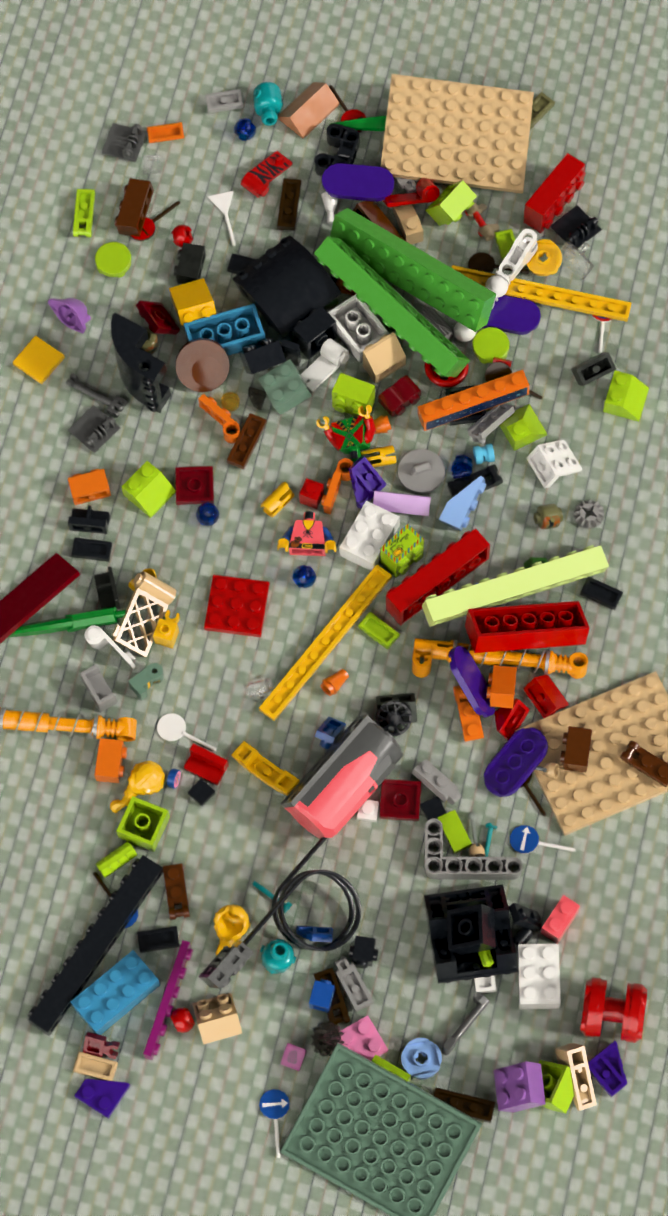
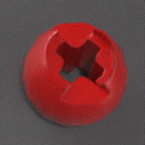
M182 224L172 230L171 234H173V242L176 246L182 248L183 243L191 244L194 240L189 226Z
M181 1007L172 1012L171 1020L177 1032L186 1033L193 1028L195 1022L188 1008Z

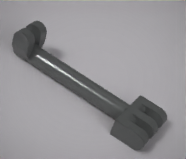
M74 373L66 381L67 385L109 406L107 413L118 418L120 415L118 411L122 412L124 409L119 403L124 406L128 403L117 395L112 400L78 382V376Z
M480 992L474 994L473 1001L477 1004L455 1033L444 1043L442 1049L444 1055L450 1054L459 1039L489 1004L490 1001Z

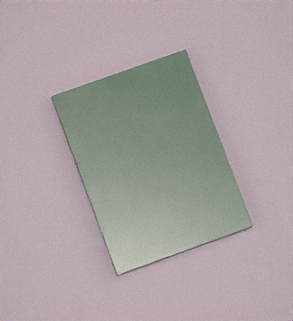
M337 1043L280 1153L390 1216H434L483 1123L341 1043Z

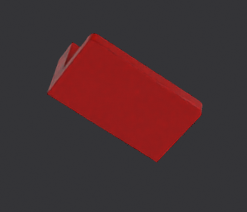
M547 674L534 677L523 688L543 718L549 717L558 709L566 708L569 705Z
M193 743L190 748L191 755L185 763L184 769L214 785H218L229 767L228 760Z

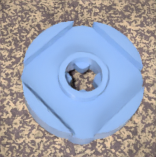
M416 1038L409 1041L401 1054V1064L404 1071L410 1074L411 1078L419 1080L433 1077L439 1071L442 1063V1054L439 1047L426 1038ZM418 1054H422L423 1057L427 1056L424 1064L416 1061L419 1056Z

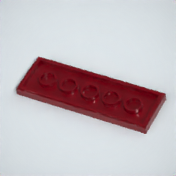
M55 553L0 600V644L80 576L79 571L58 553Z

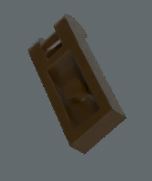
M333 968L315 973L314 978L316 981L324 979L335 985L330 1011L327 1013L331 1028L336 1027L337 1024L342 1022H351ZM340 1009L341 1014L334 1016L333 1011Z

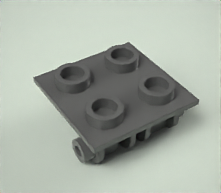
M113 123L102 154L136 162L147 131H143L139 124L128 127Z
M93 405L68 431L93 453H96L120 427L115 423L116 420L112 416L107 417Z

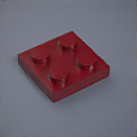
M139 301L135 305L139 310V315L145 319L152 332L176 335L180 331L162 303Z
M213 466L175 467L176 505L214 504Z
M385 779L381 787L380 819L419 821L421 781Z

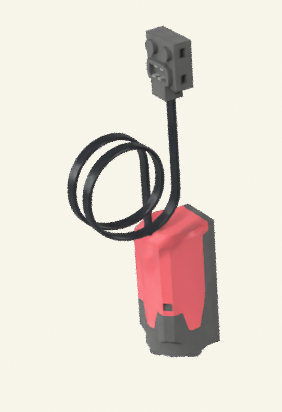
M368 715L356 717L280 803L301 826L315 837L321 839L281 883L274 894L272 909L243 942L237 941L231 949L225 946L198 976L210 988L220 989L221 987H226L231 981L230 976L236 975L242 969L245 962L254 953L246 945L272 915L281 934L292 944L306 950L330 951L344 945L356 932L361 919V903L356 890L346 878L329 870H309L298 875L296 873L327 838L337 835L392 772L396 763L404 755L395 738ZM314 874H321L335 881L343 890L349 905V917L344 930L332 943L321 947L309 945L299 939L289 928L283 911L284 901L303 880ZM354 902H355V907H356L355 920H354V913H355Z

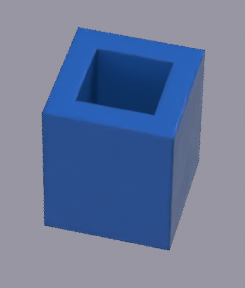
M315 980L309 1000V1008L329 1013L335 985H332V982L328 980Z

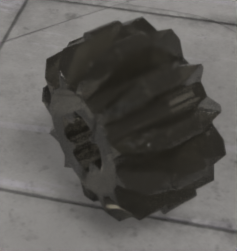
M321 1022L318 1024V1027L312 1028L314 1034L310 1035L313 1038V1042L310 1045L315 1046L314 1052L320 1053L321 1056H331L337 1043H344L341 1040L344 1033L339 1032L340 1026L334 1025L333 1022Z

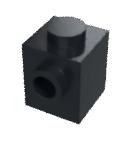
M355 937V944L350 945L349 957H352V962L356 964V967H372L373 961H377L378 949H375V938Z

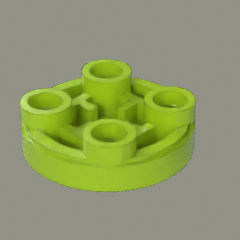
M109 242L102 245L95 254L98 272L108 277H123L132 263L129 249L119 242Z
M488 327L477 332L473 339L472 348L475 356L481 363H493L494 357L501 359L507 357L510 342L508 336L502 330Z

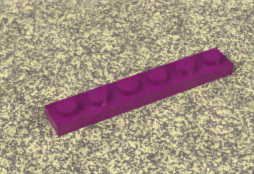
M182 940L143 1053L146 1059L152 1061L154 1055L157 1056L160 1051L161 1044L158 1043L160 1037L165 1036L167 1030L165 1023L167 1017L170 1018L174 1009V1006H172L173 999L178 998L180 979L183 980L186 975L187 968H184L186 961H190L193 954V949H191V944L188 941Z

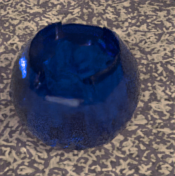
M243 118L235 123L234 133L239 136L240 140L248 141L255 136L256 126L251 123L250 119Z
M202 503L196 510V519L201 525L212 526L219 519V509L212 503ZM208 512L211 516L207 517L205 513Z
M306 565L298 566L292 576L294 582L303 588L313 586L317 577L314 570Z

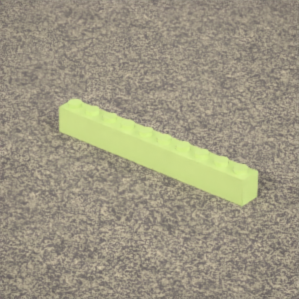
M591 545L578 553L577 551L569 552L562 558L555 556L546 563H542V561L536 562L527 569L520 567L511 574H507V572L501 573L495 579H482L479 581V584L472 585V583H469L456 591L449 589L440 596L436 594L426 597L422 608L429 627L466 616L468 609L495 607L584 579L588 576L603 573L609 565L602 547Z

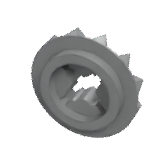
M591 499L587 501L582 500L576 505L574 510L575 521L584 528H595L604 519L603 506L598 501H591ZM593 509V513H592V514H593L594 516L589 515V517H587V518L585 519V517H586V512H585V510H586V511H589V510Z

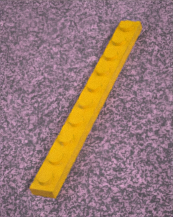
M455 265L451 267L484 287L487 279L495 275ZM517 278L510 281L511 284L508 285V290L505 294L506 296L527 299L534 303L628 322L632 304L631 302Z
M379 565L372 569L262 703L259 711L273 721L278 718L391 580L392 575Z

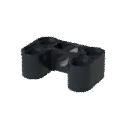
M335 123L327 127L328 144L339 149L334 156L321 153L315 157L314 163L317 175L322 177L324 171L334 164L354 163L360 146V135L356 129Z

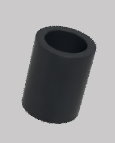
M521 927L513 937L514 944L517 946L518 944H526L534 935L530 929Z

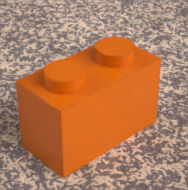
M93 469L89 473L74 474L68 478L75 505L111 496L104 469Z
M493 666V673H489L488 684L491 687H487L486 698L490 699V707L513 708L517 667Z
M100 738L94 775L96 781L120 784V777H124L125 766H122L123 759L127 758V747H125L123 740Z

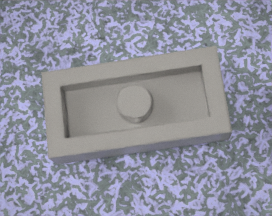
M241 89L205 94L208 113L243 108Z

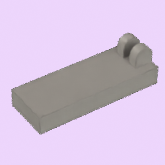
M504 403L493 407L467 430L469 436L472 437L474 442L484 444L486 437L515 412L514 407Z

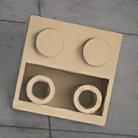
M394 332L389 335L385 334L378 342L369 344L363 350V368L375 384L406 365V355Z
M231 993L220 994L210 999H202L192 1004L203 1045L242 1034Z

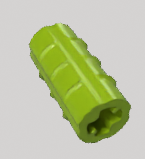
M127 841L103 857L95 865L102 876L106 878L120 867L122 868L124 864L130 862V860L137 856V853Z

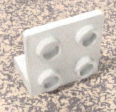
M565 440L537 445L526 458L544 488L551 487L559 476L578 473L582 470Z

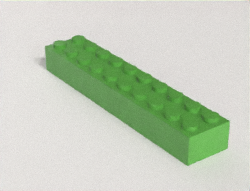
M349 208L335 215L330 237L341 239L382 278L474 332L487 325L496 293Z
M327 236L314 252L320 264L323 266L327 265L334 277L343 280V285L348 290H353L357 294L358 300L363 303L366 302L370 306L369 310L375 315L379 314L386 326L393 327L396 330L395 334L400 339H405L413 351H418L422 355L421 358L429 365L431 363L438 375L441 377H457L470 362L456 346L341 239Z

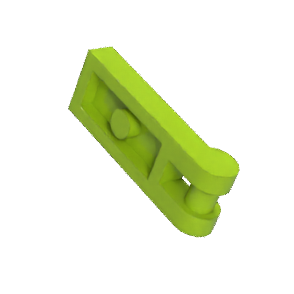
M77 189L73 237H79V235L92 237L95 204L94 189ZM80 225H86V228H80Z

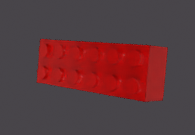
M476 528L465 532L458 542L449 544L446 551L442 554H436L427 565H421L414 575L405 577L401 582L402 584L398 587H392L386 593V610L401 626L423 609L422 604L426 597L434 594L437 596L442 595L489 559L490 544Z
M579 601L468 609L465 628L474 653L586 645L590 629Z

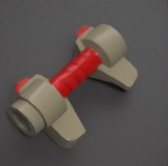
M474 203L472 207L465 210L466 216L470 221L475 220L479 225L478 235L480 238L490 241L495 237V232H499V225L486 224L481 214L487 210V206Z

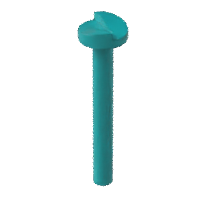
M486 823L485 825L488 828L484 849L485 857H488L493 829H497V826L492 825V823Z
M254 881L252 883L253 886L273 900L274 894L258 882ZM284 902V913L292 907V903Z

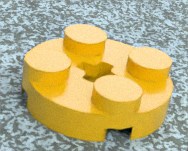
M538 240V249L527 263V266L537 276L553 275L557 273L562 263L561 250L551 240ZM546 254L548 259L542 262L539 258Z

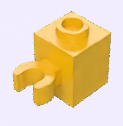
M167 610L165 613L166 620L159 618L153 638L155 644L173 649L179 634L177 623L180 620V614L177 613L176 617L171 619L169 618L170 610Z

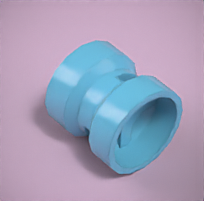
M492 443L486 444L484 447L473 446L476 465L482 464L484 461L495 462Z

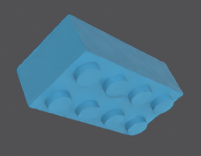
M255 304L184 323L188 342L197 338L214 340L225 349L228 356L243 351L242 347L250 344L259 345V341L265 339V333Z
M132 950L70 1002L95 1034L101 1035L160 986V982L136 952Z

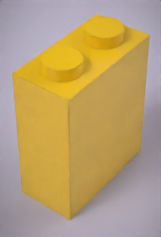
M204 278L169 288L172 303L181 326L184 323L216 314L214 301Z

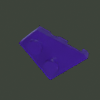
M361 456L348 468L356 505L361 509L366 501L369 502L374 497L375 490L381 491L387 484L365 456Z
M616 1041L612 1042L588 1062L590 1073L611 1098L628 1084Z
M85 1079L74 1097L109 1119L130 1088V1084Z

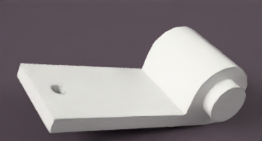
M332 338L327 339L323 343L320 351L321 356L301 374L308 389L312 392L342 364H345L350 357L349 350Z
M94 625L86 629L85 639L93 649H101L109 643L133 669L136 668L132 662L136 658L129 651L124 653L99 626Z

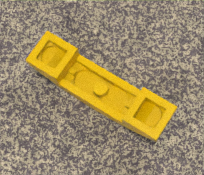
M245 741L231 754L250 773L286 796L300 782L298 778L288 771H283L260 755L258 750Z

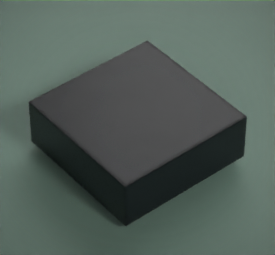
M202 779L188 791V795L202 807L216 793Z
M438 796L420 804L427 821L433 818L437 819V817L446 814Z

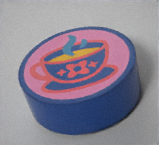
M174 768L170 770L167 778V786L169 788L176 789L181 778L180 770Z

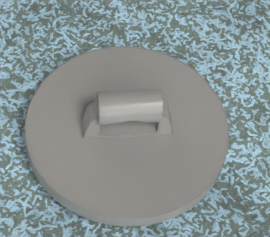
M417 449L407 453L401 459L398 466V477L401 484L407 490L418 494L429 493L437 489L445 475V467L441 458L434 452L426 449Z

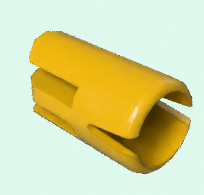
M393 445L360 451L361 455L379 452L377 456L367 457L368 461L380 459L381 463L371 464L374 468L396 464V456H385L395 452Z
M282 482L261 503V508L264 506L263 511L268 516L275 517L295 495L286 482Z

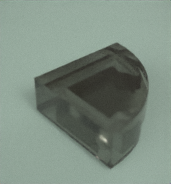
M249 386V399L255 408L261 410L267 393Z

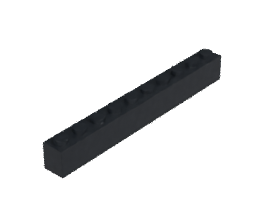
M143 855L140 859L137 858L131 867L133 870L129 876L126 874L120 882L122 886L118 891H114L111 894L108 906L106 908L103 907L98 913L97 917L99 919L95 924L92 923L88 927L85 939L80 940L74 948L76 950L72 957H67L63 963L64 969L60 974L56 973L53 977L50 989H45L41 994V1001L38 1006H33L28 1014L29 1023L49 1037L72 1005L70 1001L82 991L164 873L163 867Z

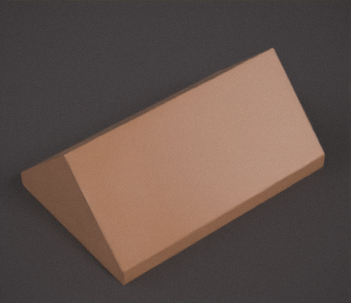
M313 82L278 115V119L304 139L340 103L327 83Z

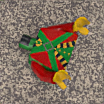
M370 405L366 406L367 412L364 411L363 406H360L358 408V416L333 422L331 426L328 425L329 418L327 416L323 417L325 424H322L320 419L316 421L319 428H324L323 432L329 442L338 451L346 455L350 454V460L356 462L361 457L360 451L370 448V442L376 432L373 417L370 415L372 412Z

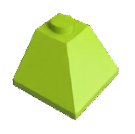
M530 404L515 410L509 418L499 425L514 451L547 436V432Z
M539 1060L546 1105L542 1106L566 1114L574 1097L570 1067Z

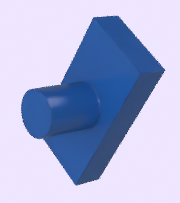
M328 717L315 734L316 738L321 739L320 746L324 749H329L344 731L346 723Z

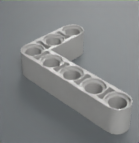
M435 818L426 822L425 874L428 878L515 880L521 876L523 864L516 857H443L442 823ZM430 827H437L439 831L431 833L428 829ZM434 845L437 846L439 850L437 852H431L428 848ZM430 865H437L439 869L431 871L428 867ZM450 865H456L459 869L457 871H451L448 867ZM470 865H476L479 869L473 872L470 871L468 867ZM491 865H496L499 869L495 872H492L488 869V867ZM511 865H515L518 867L519 870L516 872H512L508 869V867Z

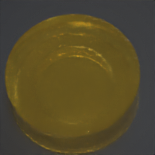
M234 392L225 393L221 398L222 407L229 412L237 410L240 406L239 396Z

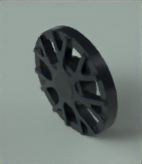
M390 700L378 708L375 720L380 727L379 722L386 720L388 724L382 728H386V731H388L389 726H394V732L389 733L392 736H398L409 729L412 723V714L405 703L398 700ZM394 704L395 710L389 711L388 705ZM400 706L405 708L401 714L397 711ZM381 710L387 713L386 717L379 715ZM409 716V720L401 721V717ZM400 723L405 727L402 730L397 728Z

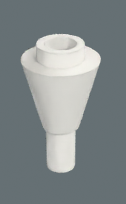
M325 191L321 196L327 212V223L333 224L338 198L331 197Z

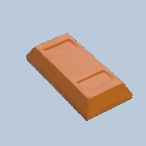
M182 122L147 127L149 143L184 139Z

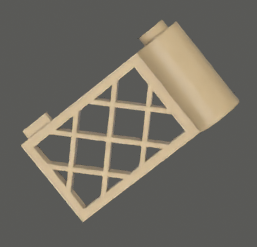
M143 571L134 578L135 590L126 608L125 615L120 625L115 626L112 636H114L113 641L142 657H147L154 640L153 634L159 618L163 619L168 605L172 603L176 596V589ZM138 595L142 596L145 605L139 608L136 602ZM156 604L161 609L158 615L153 616L151 606ZM147 608L149 618L142 621L139 610ZM135 612L138 623L131 625L129 616ZM151 621L152 630L146 633L143 623ZM139 625L142 635L135 638L132 628ZM128 630L131 640L125 642L120 637L123 631ZM143 638L145 643L143 651L138 649L136 640Z

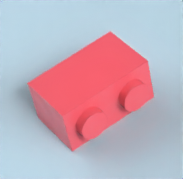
M563 895L542 926L541 934L558 944L578 914L580 905Z

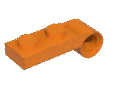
M202 394L198 398L199 407L223 426L225 441L231 444L235 443L240 434L239 424L231 418V414L227 409H221L212 397ZM230 430L236 431L233 434L227 433Z
M343 458L338 462L333 477L328 479L326 486L328 492L327 495H323L321 501L324 513L331 515L341 482L351 480L349 471H342L343 468H349L354 464L348 458Z
M460 685L453 686L464 742L484 739L480 715L474 711Z

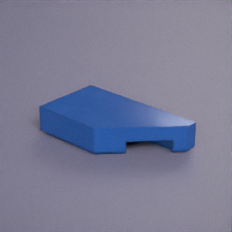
M296 926V934L312 942L332 943L333 928Z

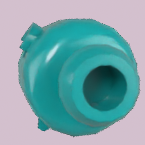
M260 83L253 91L254 109L256 114L261 116L262 122L267 126H271L277 122V114L283 106L281 90L275 83Z
M282 939L271 940L265 946L262 945L260 950L262 952V965L271 974L284 973L290 968L292 963H295L297 958L294 956L292 946Z

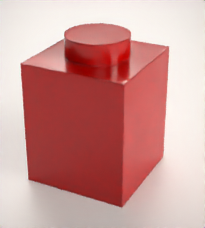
M306 478L299 493L300 503L318 509L324 495V484Z

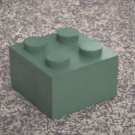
M290 359L258 378L274 408L280 415L312 397L297 367Z

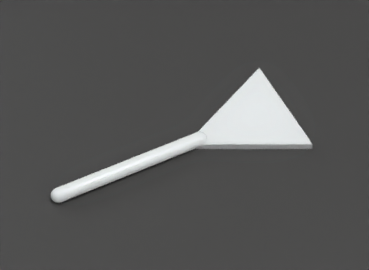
M234 191L207 196L224 214L232 246H235L228 217Z

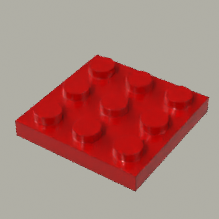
M213 575L204 630L261 637L270 582Z

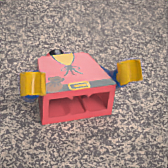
M307 511L304 512V519L296 520L294 525L290 526L282 538L278 540L277 550L285 548V552H288L289 549L290 555L326 556L328 550L336 552V542L328 528L322 525V521H315V513Z

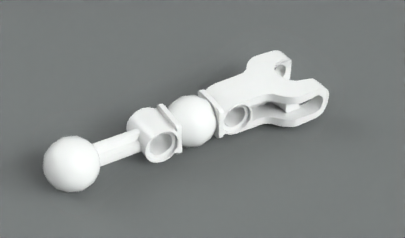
M524 229L519 234L509 253L500 264L499 271L496 270L495 275L487 279L485 287L496 293L492 309L494 308L495 301L498 302V298L507 293L508 285L511 284L510 281L515 279L521 269L536 253L538 244L537 234L534 230ZM525 235H531L533 238H531V237H525V238H524V236H525ZM510 268L512 273L506 275L503 273V270ZM459 322L453 328L455 338L461 342L471 341L476 335V332Z

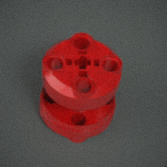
M597 977L589 979L586 982L580 1031L588 1037H600L602 1021L622 1023L620 1040L630 1043L642 1040L648 993L645 986L639 983H628L626 998L620 999L605 996L607 980Z

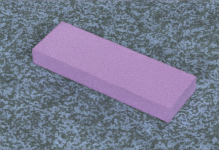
M374 491L373 504L389 512L429 516L431 501L429 496Z

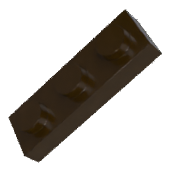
M283 178L277 229L295 231L302 184L299 179Z
M435 1088L434 1096L476 1120L491 1123L496 1102Z

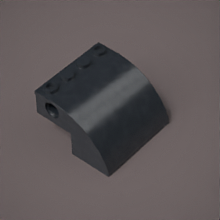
M290 235L282 238L280 243L268 249L263 256L252 261L250 266L239 271L232 279L240 293L252 304H255L266 323L282 337H286L291 333L295 324L300 320L306 319L311 311L317 310L321 306L325 307L341 294L338 286L316 258Z
M114 312L111 320V336L122 382L129 393L139 402L146 405L150 411L161 413L162 408L171 396L170 387L159 383L167 372L166 363L141 349L148 339L146 328Z
M503 884L424 895L430 943L438 983H450L452 981L470 980L501 974L508 975L518 972L517 953L511 932L509 907ZM477 904H484L494 909L496 948L490 949L494 964L491 967L482 966L478 952L459 955L448 950V910Z

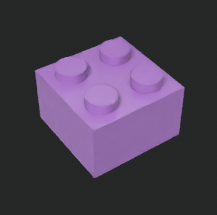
M522 1062L494 1070L498 1111L514 1113L546 1105L541 1064Z

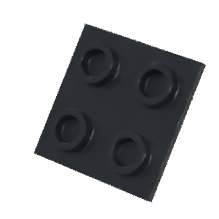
M578 205L550 226L574 251L602 230L597 225L598 219L596 217H589Z

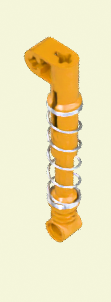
M415 638L412 673L419 678H424L430 674L432 659L451 662L449 652L457 646L466 648L479 667L482 665L501 666L502 664L513 665V667L515 665L518 666L517 670L520 666L531 667L533 673L538 668H542L544 674H551L555 670H558V673L562 671L565 674V671H567V674L575 679L583 678L587 673L588 657L581 652H575L569 655V657L565 654L564 657H562V654L557 656L553 651L546 649L542 655L531 654L529 649L528 653H525L527 649L523 653L513 652L512 650L474 653L471 643H458L457 640H450L448 642ZM420 658H424L423 664H420Z
M0 707L1 732L3 729L12 730L14 733L17 730L31 731L32 734L35 732H49L52 736L55 731H66L68 737H71L73 732L85 733L87 739L91 735L93 739H100L104 735H106V738H109L110 735L111 738L116 736L117 740H123L124 742L136 740L137 720L134 718L121 717L118 718V721H115V719L110 721V718H108V721H106L101 715L95 714L93 719L88 720L84 719L81 713L76 719L66 718L64 712H61L58 717H52L45 710L39 713L29 712L26 708L23 711L10 710L8 707Z

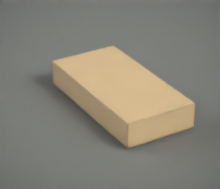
M79 1051L73 1072L100 1080L113 1081L118 1062Z

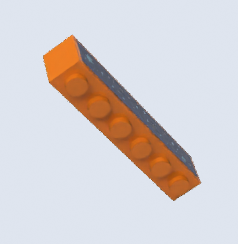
M522 369L417 406L418 417L423 430L427 431L529 395L530 385Z

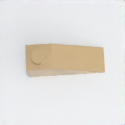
M413 205L392 207L404 241L411 245L423 242V228Z
M569 1043L555 1048L558 1064L570 1067L574 1090L573 1102L577 1110L580 1111L597 1105L585 1046Z

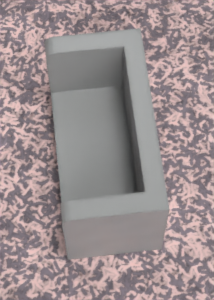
M97 664L80 673L85 687L100 712L117 704L116 696L104 680Z

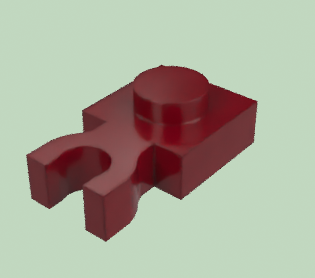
M87 1032L83 1053L101 1058L106 1054L108 1057L116 1059L118 1052L112 1049L118 1050L120 1042H107L106 1036Z

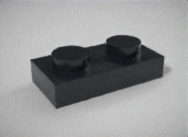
M516 903L508 906L514 924L535 932L542 929L541 916L537 911Z

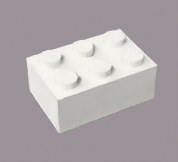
M355 294L328 313L336 320L338 337L360 363L363 361L364 348L369 344H375L385 334L389 335V332L369 310L365 302L363 303L358 300L357 294Z
M366 501L339 547L340 556L372 571L380 561V548L395 535L399 528L400 516Z
M518 944L519 1009H559L561 1004L559 944Z

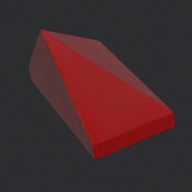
M517 698L514 699L513 708L498 709L494 713L497 731L509 740L515 733V730L520 728L530 709Z

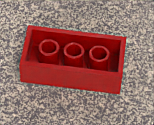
M567 153L526 202L523 222L539 233H542L544 229H548L554 217H558L562 213L563 206L566 203L569 204L574 197V193L577 190L580 191L583 187L586 164Z

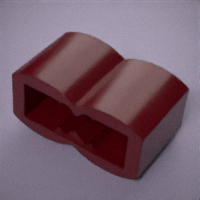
M405 375L378 396V402L391 417L400 416L406 411L407 406L410 404L414 405L420 400L421 390L408 375Z

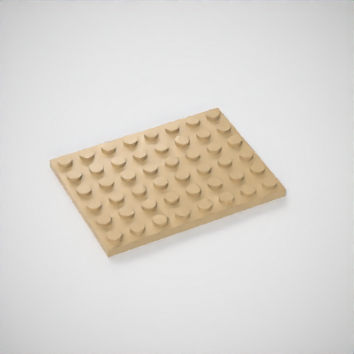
M392 74L380 167L387 169L396 178L412 180L427 178L435 183L450 185L463 180L469 187L523 194L534 92Z
M656 671L522 727L524 729L528 727L536 728L547 739L548 751L538 766L544 767L549 762L559 764V775L556 779L547 777L544 771L534 770L533 772L564 836L668 792V786L664 787L620 758L622 752L628 749V743L634 741L643 749L668 763V694ZM569 726L592 729L586 773L564 770V763L560 762L561 751H565L566 744H562L564 732L568 733ZM635 752L632 755V757L635 759H637L639 756Z

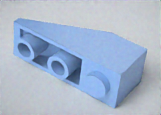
M482 476L478 477L450 499L439 518L440 522L459 531H462L463 527L466 528L470 521L468 516L471 510L474 511L477 507L478 500L476 499L479 493L482 494L486 488L485 478Z

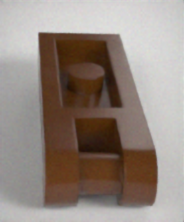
M630 741L627 745L628 749L622 752L620 758L664 787H667L668 763L643 749L636 742ZM634 752L639 755L637 759L632 757Z
M183 864L163 866L170 920H175L176 917L184 916V918L190 917ZM182 904L181 909H175L174 905Z

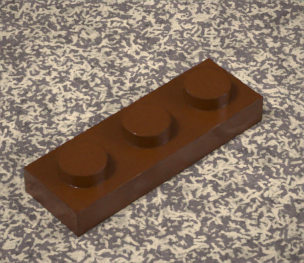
M249 414L227 458L228 464L243 470L245 469L267 424V419Z

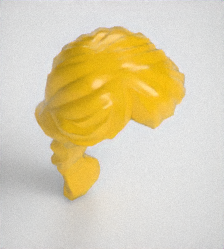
M151 760L135 764L128 778V785L124 791L123 799H115L110 803L112 812L118 813L122 808L128 806L132 796L158 793L163 788L166 779L163 768Z
M225 905L215 913L213 919L214 929L220 939L215 952L216 956L225 946L231 949L232 945L240 941L241 937L250 928L248 914L239 905Z

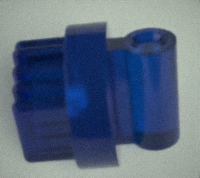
M465 454L456 456L452 462L451 470L454 479L469 476L472 473V459L467 457V455L465 456Z

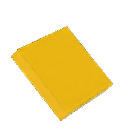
M35 335L15 358L13 365L40 384H43L63 361L65 356Z

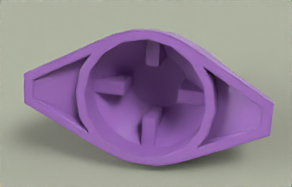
M75 298L49 299V306L65 326L82 334L85 332V324L91 320V317L87 314V308L83 302Z

